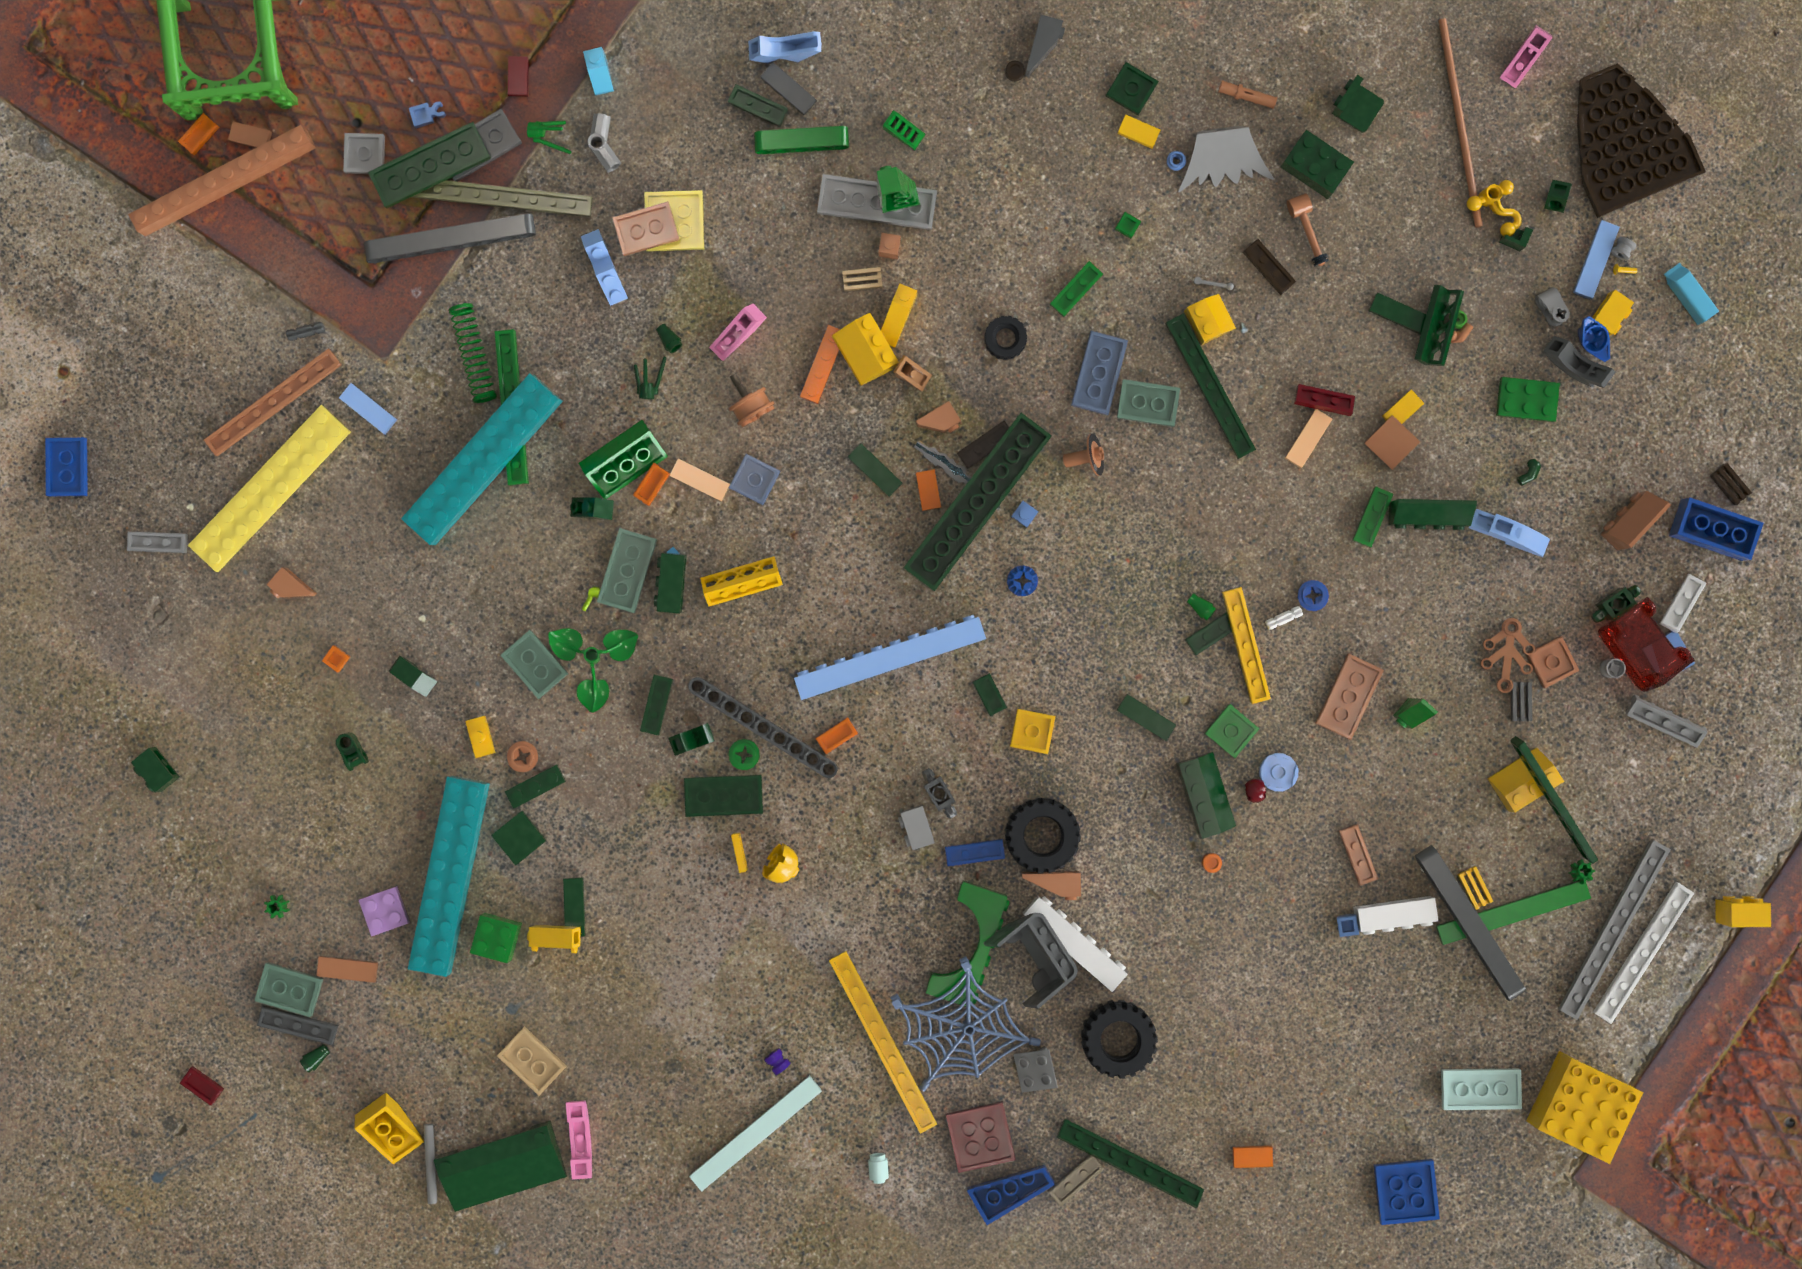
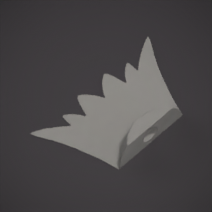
M1233 126L1203 130L1197 133L1191 161L1178 192L1188 187L1197 177H1199V185H1201L1208 174H1210L1215 187L1219 185L1225 173L1231 181L1238 184L1241 170L1251 178H1253L1252 169L1269 179L1274 180L1256 148L1249 127Z

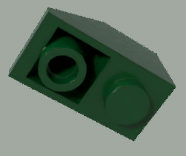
M572 497L570 517L612 520L614 500L596 497Z

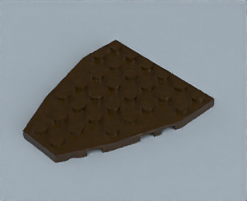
M1618 63L1579 80L1577 129L1583 187L1597 218L1706 173L1691 136L1679 128L1676 119L1672 120L1665 112L1667 109L1646 87L1642 88L1635 82L1636 78L1631 74H1627Z

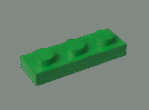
M1089 261L1055 297L1050 306L1062 317H1065L1103 276V273Z
M1379 487L1373 488L1352 541L1369 548L1372 547L1393 493Z

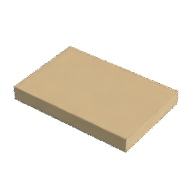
M525 1026L497 1055L538 1096L567 1067Z

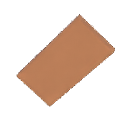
M1347 654L1315 724L1352 740L1384 670L1356 656Z

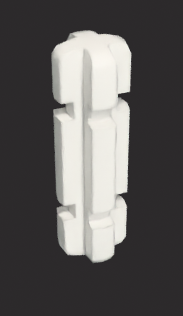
M1297 606L1292 608L1291 611L1288 610L1275 616L1274 619L1266 620L1265 623L1267 628L1272 630L1277 625L1281 626L1294 620V618L1302 616L1303 612Z

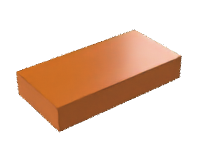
M202 113L178 142L195 156L220 127Z
M653 463L633 496L650 506L670 476V473L656 463Z
M935 469L917 472L916 478L922 511L941 508Z
M847 717L815 739L824 753L828 754L857 735L858 732Z
M1272 1146L1232 1147L1234 1168L1273 1167Z

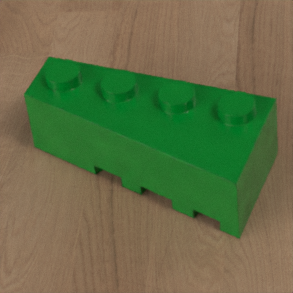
M884 166L880 168V171H877V191L882 213L920 205L915 182L897 167Z

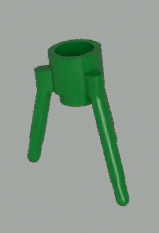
M536 121V123H528L527 136L533 138V142L571 154L570 150L541 139V137H545L546 130L562 131L563 127H556L555 125H565L566 121Z

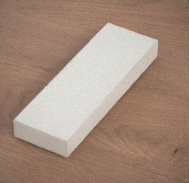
M1688 574L1659 624L1678 633L1706 583Z

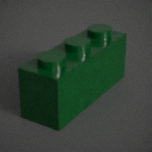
M663 552L661 557L658 556L657 568H660V575L656 576L655 587H658V595L654 597V607H657V612L679 614L682 612L687 554Z

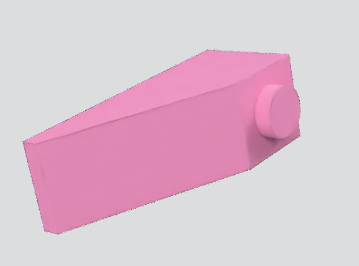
M1535 25L1500 78L1516 88L1551 41L1552 35Z
M755 304L744 307L709 348L724 361L756 331L767 317Z

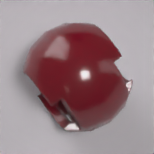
M1260 779L1247 781L1245 791L1248 801L1253 803L1263 801L1266 798L1264 782Z

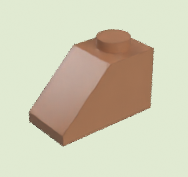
M949 401L916 421L917 427L941 433L947 431L952 433L959 428L958 424L961 423L959 416Z
M281 567L267 583V586L271 588L270 592L277 598L312 597L317 594L292 571Z

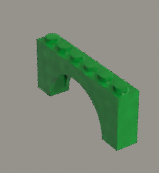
M962 880L957 901L962 902L972 910L979 925L978 945L969 962L972 966L971 972L977 984L981 986L985 977L982 974L983 969L988 967L991 956L988 955L990 948L994 949V947L985 946L984 942L994 935L996 930L1001 929L1003 924L1001 915L1003 911H1007L1010 901L1007 900L1008 896L1006 894ZM961 967L950 973L940 974L931 972L925 990L926 994L935 997L942 996L959 982L965 971ZM966 977L952 993L943 999L947 1001L954 999L966 985ZM970 978V989L978 997L979 993H976L977 987ZM966 990L954 1003L959 1005L963 1003L966 999ZM970 994V1001L976 1004L977 1000Z

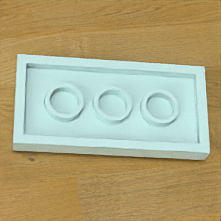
M1519 1068L1441 1069L1443 1110L1522 1109L1521 1069Z

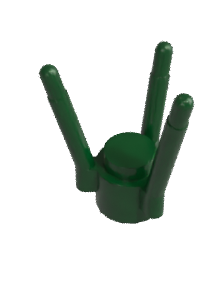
M665 356L662 359L654 387L653 383H648L647 359H643V383L640 382L638 367L634 365L639 399H654V395H658V388L667 359Z

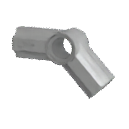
M597 113L593 115L588 145L609 173L616 170L621 162L607 144L611 117ZM595 141H602L600 147H593Z

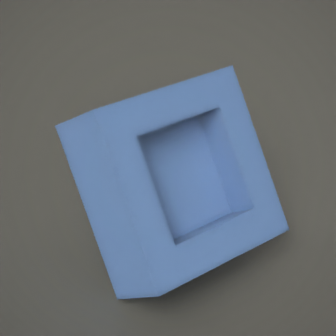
M1022 501L1011 517L1027 528L1038 511Z

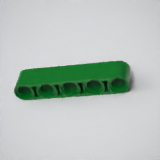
M830 126L754 132L755 153L778 154L844 150L849 148L848 127Z

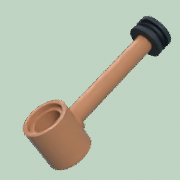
M1305 193L1287 200V208L1293 219L1300 217L1315 258L1311 259L1315 263L1314 267L1324 265L1329 259H1326V253L1322 254L1307 213L1313 210L1309 196Z

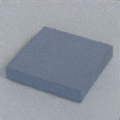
M745 454L729 489L764 505L781 471Z

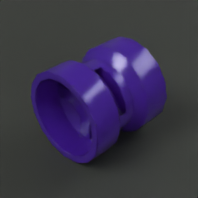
M780 1048L771 1052L764 1059L767 1065L773 1066L772 1072L775 1076L791 1064L787 1058L783 1059V1052Z

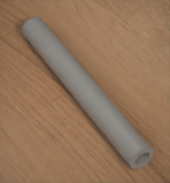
M424 1124L428 1204L437 1203L436 1167L434 1164L433 1124Z

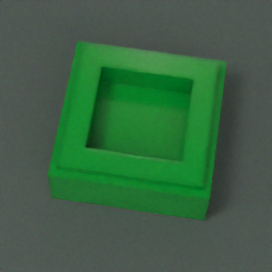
M1124 212L1115 230L1131 239L1141 221Z

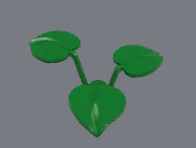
M565 628L549 632L550 647L559 659L571 661L575 658L577 652L584 654L585 661L590 664L592 680H583L577 687L578 700L589 712L594 713L601 709L609 697L607 682L605 680H596L594 664L599 662L600 654L609 652L610 657L615 661L629 659L635 651L638 639L637 633L629 630H614L609 632L603 639L606 650H598L595 647L579 650L583 644V639L578 631Z

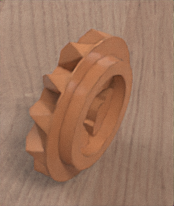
M526 741L513 744L507 753L508 764L517 772L530 771L536 766L539 759L537 749L533 744ZM520 750L523 753H530L526 757V763L523 760L516 761L520 756Z

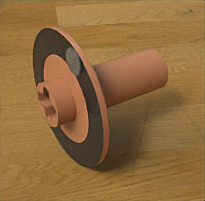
M1095 434L1088 435L1087 450L1063 455V462L1066 468L1090 463L1093 472L1097 476L1103 474L1104 452Z

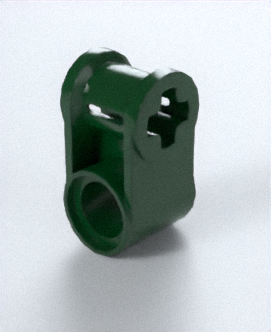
M348 732L337 737L336 746L349 771L354 770V767L362 763L366 764L369 762L367 754L355 734ZM344 737L350 739L351 744L349 747L344 745Z

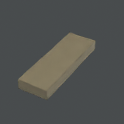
M1089 1154L1048 1190V1193L1061 1207L1105 1168L1096 1157Z

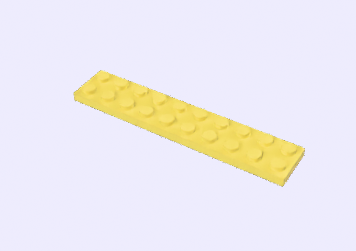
M320 405L188 546L215 572H219L351 431L323 405Z

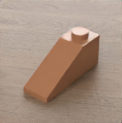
M1079 871L1051 873L1021 872L1023 879L1061 897H1065V900H1077V897H1081V873Z

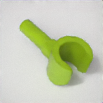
M594 586L589 589L587 600L582 607L583 611L587 610L593 597L598 598L601 588Z

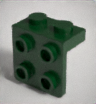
M1357 75L1354 80L1349 79L1343 88L1346 90L1343 96L1339 95L1333 105L1336 108L1332 114L1361 133H1364L1383 106L1384 100L1361 86L1360 84L1364 78Z

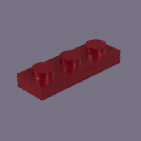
M1298 384L1294 404L1351 416L1353 414L1355 396Z

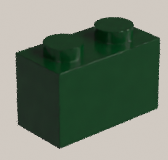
M157 747L146 749L131 762L134 766V772L138 776H142L146 781V787L155 793L162 792L180 778Z

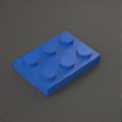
M45 438L46 496H88L87 438Z

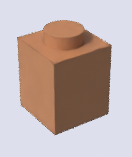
M882 233L879 257L898 260L901 236Z

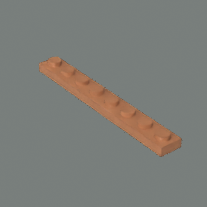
M328 348L204 439L205 443L215 456H219L342 364L332 350Z

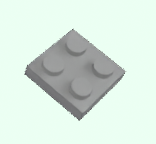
M345 133L343 168L345 173L368 174L369 171L384 165V134Z

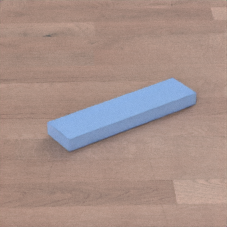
M1604 220L1599 222L1573 293L1590 300L1593 299L1619 231V226Z

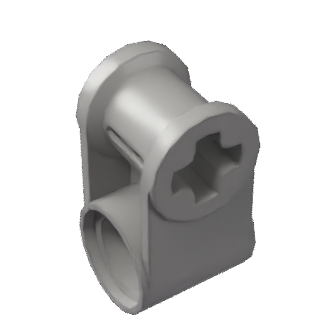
M1555 287L1535 296L1538 308L1551 326H1559L1569 318V309Z

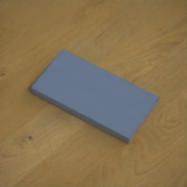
M1090 331L1071 406L1109 415L1128 340Z

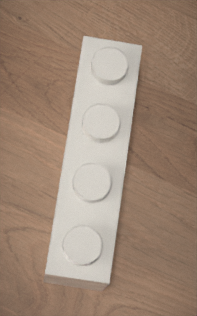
M1432 896L1353 907L1354 914L1357 917L1358 929L1364 935L1374 934L1375 930L1381 929L1382 932L1394 931L1395 927L1411 929L1416 924L1431 926L1433 922L1438 921L1436 901Z

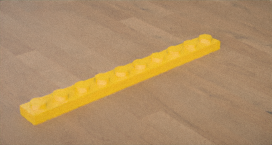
M844 951L829 959L918 1131L921 1134L936 1126V1119L847 951Z

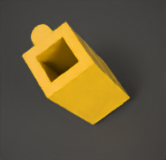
M531 926L527 933L529 947L534 952H537L538 947L566 948L571 949V953H577L578 947H580V927Z

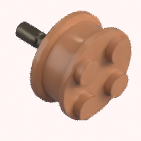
M734 373L730 376L742 397L739 402L729 408V411H733L739 420L737 422L738 426L741 425L743 428L775 409L773 406L775 404L774 401L770 402L765 394V387L748 394L737 374Z

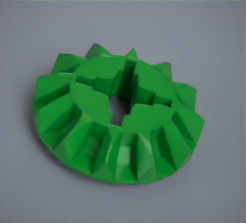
M748 739L734 742L729 749L731 764L740 770L753 768L760 758L759 748ZM746 746L747 753L753 756L746 757L744 763H742V756H739L736 752H743Z

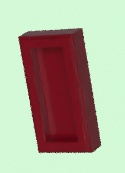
M508 56V96L528 97V57Z
M194 1066L188 1070L179 1083L210 1106L215 1103L224 1090L222 1086Z

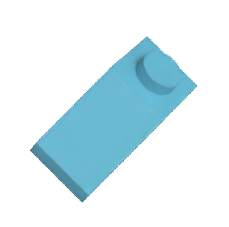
M599 47L583 51L595 96L613 92V84L603 48Z

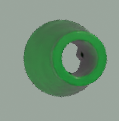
M1192 594L1187 601L1201 619L1204 618L1206 621L1216 610L1213 603L1196 594Z

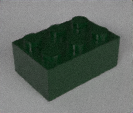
M1305 130L1280 168L1326 199H1329L1354 161L1308 130Z

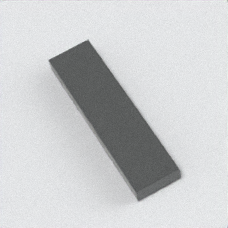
M262 1006L257 1026L328 1045L334 1044L339 1027L336 1024L267 1006Z

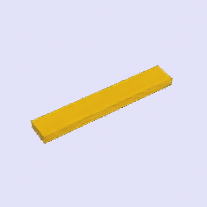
M1242 587L1223 591L1222 596L1250 702L1255 704L1269 700L1271 697Z

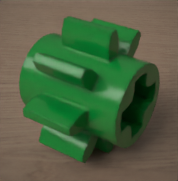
M1583 859L1578 860L1577 863H1572L1570 865L1572 870L1568 872L1573 877L1572 881H1580V884L1583 885L1586 884V880H1593L1591 875L1595 870L1590 866L1591 863H1584Z
M275 895L270 896L271 901L264 902L267 905V910L264 912L271 914V919L275 918L276 915L282 918L284 917L283 912L290 911L287 908V904L290 901H285L283 895H279L277 899Z

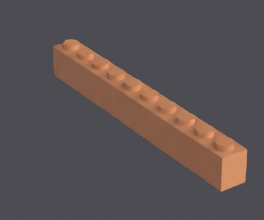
M299 125L128 215L136 231L146 237L310 152L316 146L308 131L302 125Z

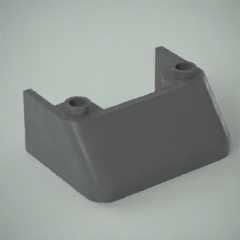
M1031 913L1003 926L987 939L984 945L1000 947L1005 942L1015 943L1019 939L1022 941L1040 969L1032 977V985L1036 992L1022 1004L1024 1007L1039 1009L1077 976L1078 969L1046 917L1041 913Z

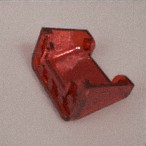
M1649 597L1640 600L1637 604L1598 630L1601 640L1615 659H1620L1624 662L1626 674L1635 686L1643 692L1663 686L1695 661L1687 648L1681 646L1674 648L1653 620L1652 616L1656 614V606Z

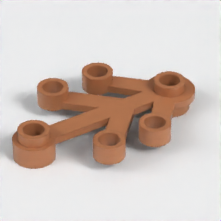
M1515 618L1506 619L1502 623V630L1491 639H1486L1483 642V648L1489 651L1495 648L1496 643L1506 637L1505 646L1480 662L1481 667L1488 670L1492 668L1496 661L1504 656L1501 679L1496 683L1497 690L1501 693H1508L1513 689V682L1510 680L1512 657L1520 666V671L1523 674L1527 675L1533 671V666L1527 663L1514 647L1515 638L1523 647L1522 650L1525 655H1532L1535 652V646L1530 644L1522 635V625ZM1509 624H1513L1515 626L1514 631L1511 632L1508 630ZM1487 641L1492 642L1493 646L1491 648L1486 647ZM1527 646L1532 647L1531 653L1526 652L1525 648ZM1485 660L1490 662L1489 667H1484L1483 662ZM1525 665H1528L1530 667L1529 672H1525L1523 670V667ZM1502 682H1506L1508 684V687L1506 689L1501 688Z

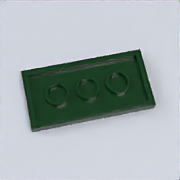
M762 775L684 778L685 817L763 814Z

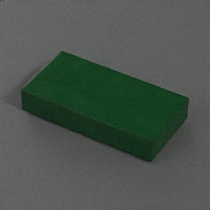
M990 673L972 682L989 716L1007 708Z

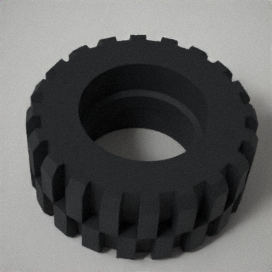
M1042 797L1029 799L1016 807V810L1009 816L1008 823H1006L1005 840L1007 848L1016 862L1029 871L1051 873L1055 872L1056 869H1062L1067 862L1072 861L1073 855L1079 849L1078 844L1081 836L1076 817L1070 809L1054 799ZM1037 817H1048L1054 820L1060 828V842L1054 850L1048 853L1032 851L1024 839L1026 826Z
M1110 1000L1105 1005L1101 1003L1097 1006L1098 1009L1092 1010L1089 1013V1018L1084 1020V1028L1081 1030V1044L1090 1064L1101 1074L1105 1073L1111 1078L1118 1076L1119 1079H1125L1126 1075L1136 1076L1135 1072L1139 1070L1143 1072L1146 1069L1145 1065L1147 1063L1151 1064L1153 1060L1152 1055L1156 1054L1158 1037L1155 1033V1026L1145 1011L1134 1003H1126L1124 1000H1118V1002ZM1117 1021L1129 1023L1137 1034L1135 1047L1124 1056H1111L1105 1052L1101 1045L1102 1032L1108 1025Z

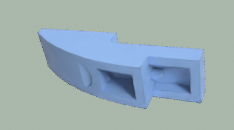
M1476 509L1472 524L1469 526V529L1505 541L1507 545L1540 557L1544 556L1550 541L1548 537L1519 522L1499 514L1492 515Z

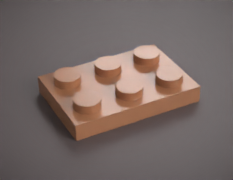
M669 202L612 217L624 256L680 240Z

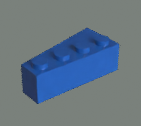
M1041 1165L967 1188V1192L986 1225H989L1054 1186V1180L1046 1166Z

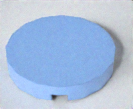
M1274 753L1268 755L1262 761L1259 767V777L1268 789L1283 792L1296 783L1298 767L1290 756L1284 753Z

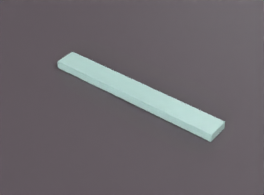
M809 1075L690 1174L691 1180L702 1192L821 1093V1088Z

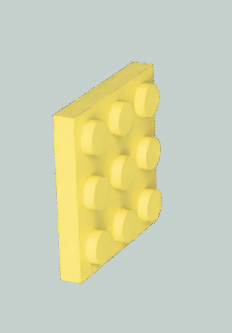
M702 190L644 192L645 208L669 202L680 239L679 241L647 249L646 251L705 250Z

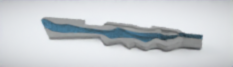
M919 441L914 446L934 466H940L956 482L967 484L971 479V476L966 474V468L956 465L954 459H949L945 453H939L936 448H928Z

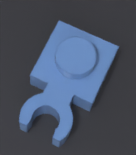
M435 102L432 107H429L428 103L410 107L409 111L414 127L419 128L434 123L433 117L444 118L446 116L444 111L437 112L439 107H443L442 102Z

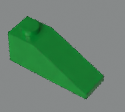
M1408 698L1393 716L1397 719L1395 722L1403 729H1413L1436 715L1438 711L1422 698Z

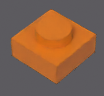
M333 645L322 662L336 672H340L350 656Z

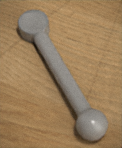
M1200 277L1194 279L1195 285L1206 284L1224 287L1228 290L1234 288L1232 283L1224 284L1201 280Z

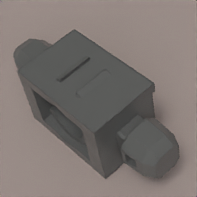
M930 768L924 770L922 776L925 781H928L924 788L938 811L945 809L944 813L950 819L957 815L955 807L951 806L955 799L941 776L935 778V774ZM941 782L943 786L937 785V787L945 791L944 799H946L947 794L950 798L938 805L937 801H942V799L934 796L935 788L932 789V793L929 788Z

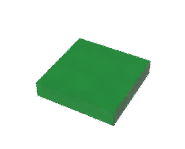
M1228 704L1204 734L1229 755L1236 758L1260 728L1231 704Z

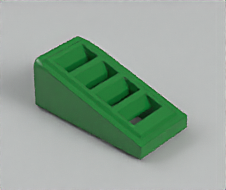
M894 110L883 125V130L914 151L926 135ZM894 120H897L898 122L896 123L894 128H892V123L894 122ZM901 124H903L904 127L899 133L897 130L899 129ZM908 128H909L911 131H910V133L908 134V136L905 138V137H904V134L906 133V131H907ZM914 133L918 134L912 143L910 139L912 138Z

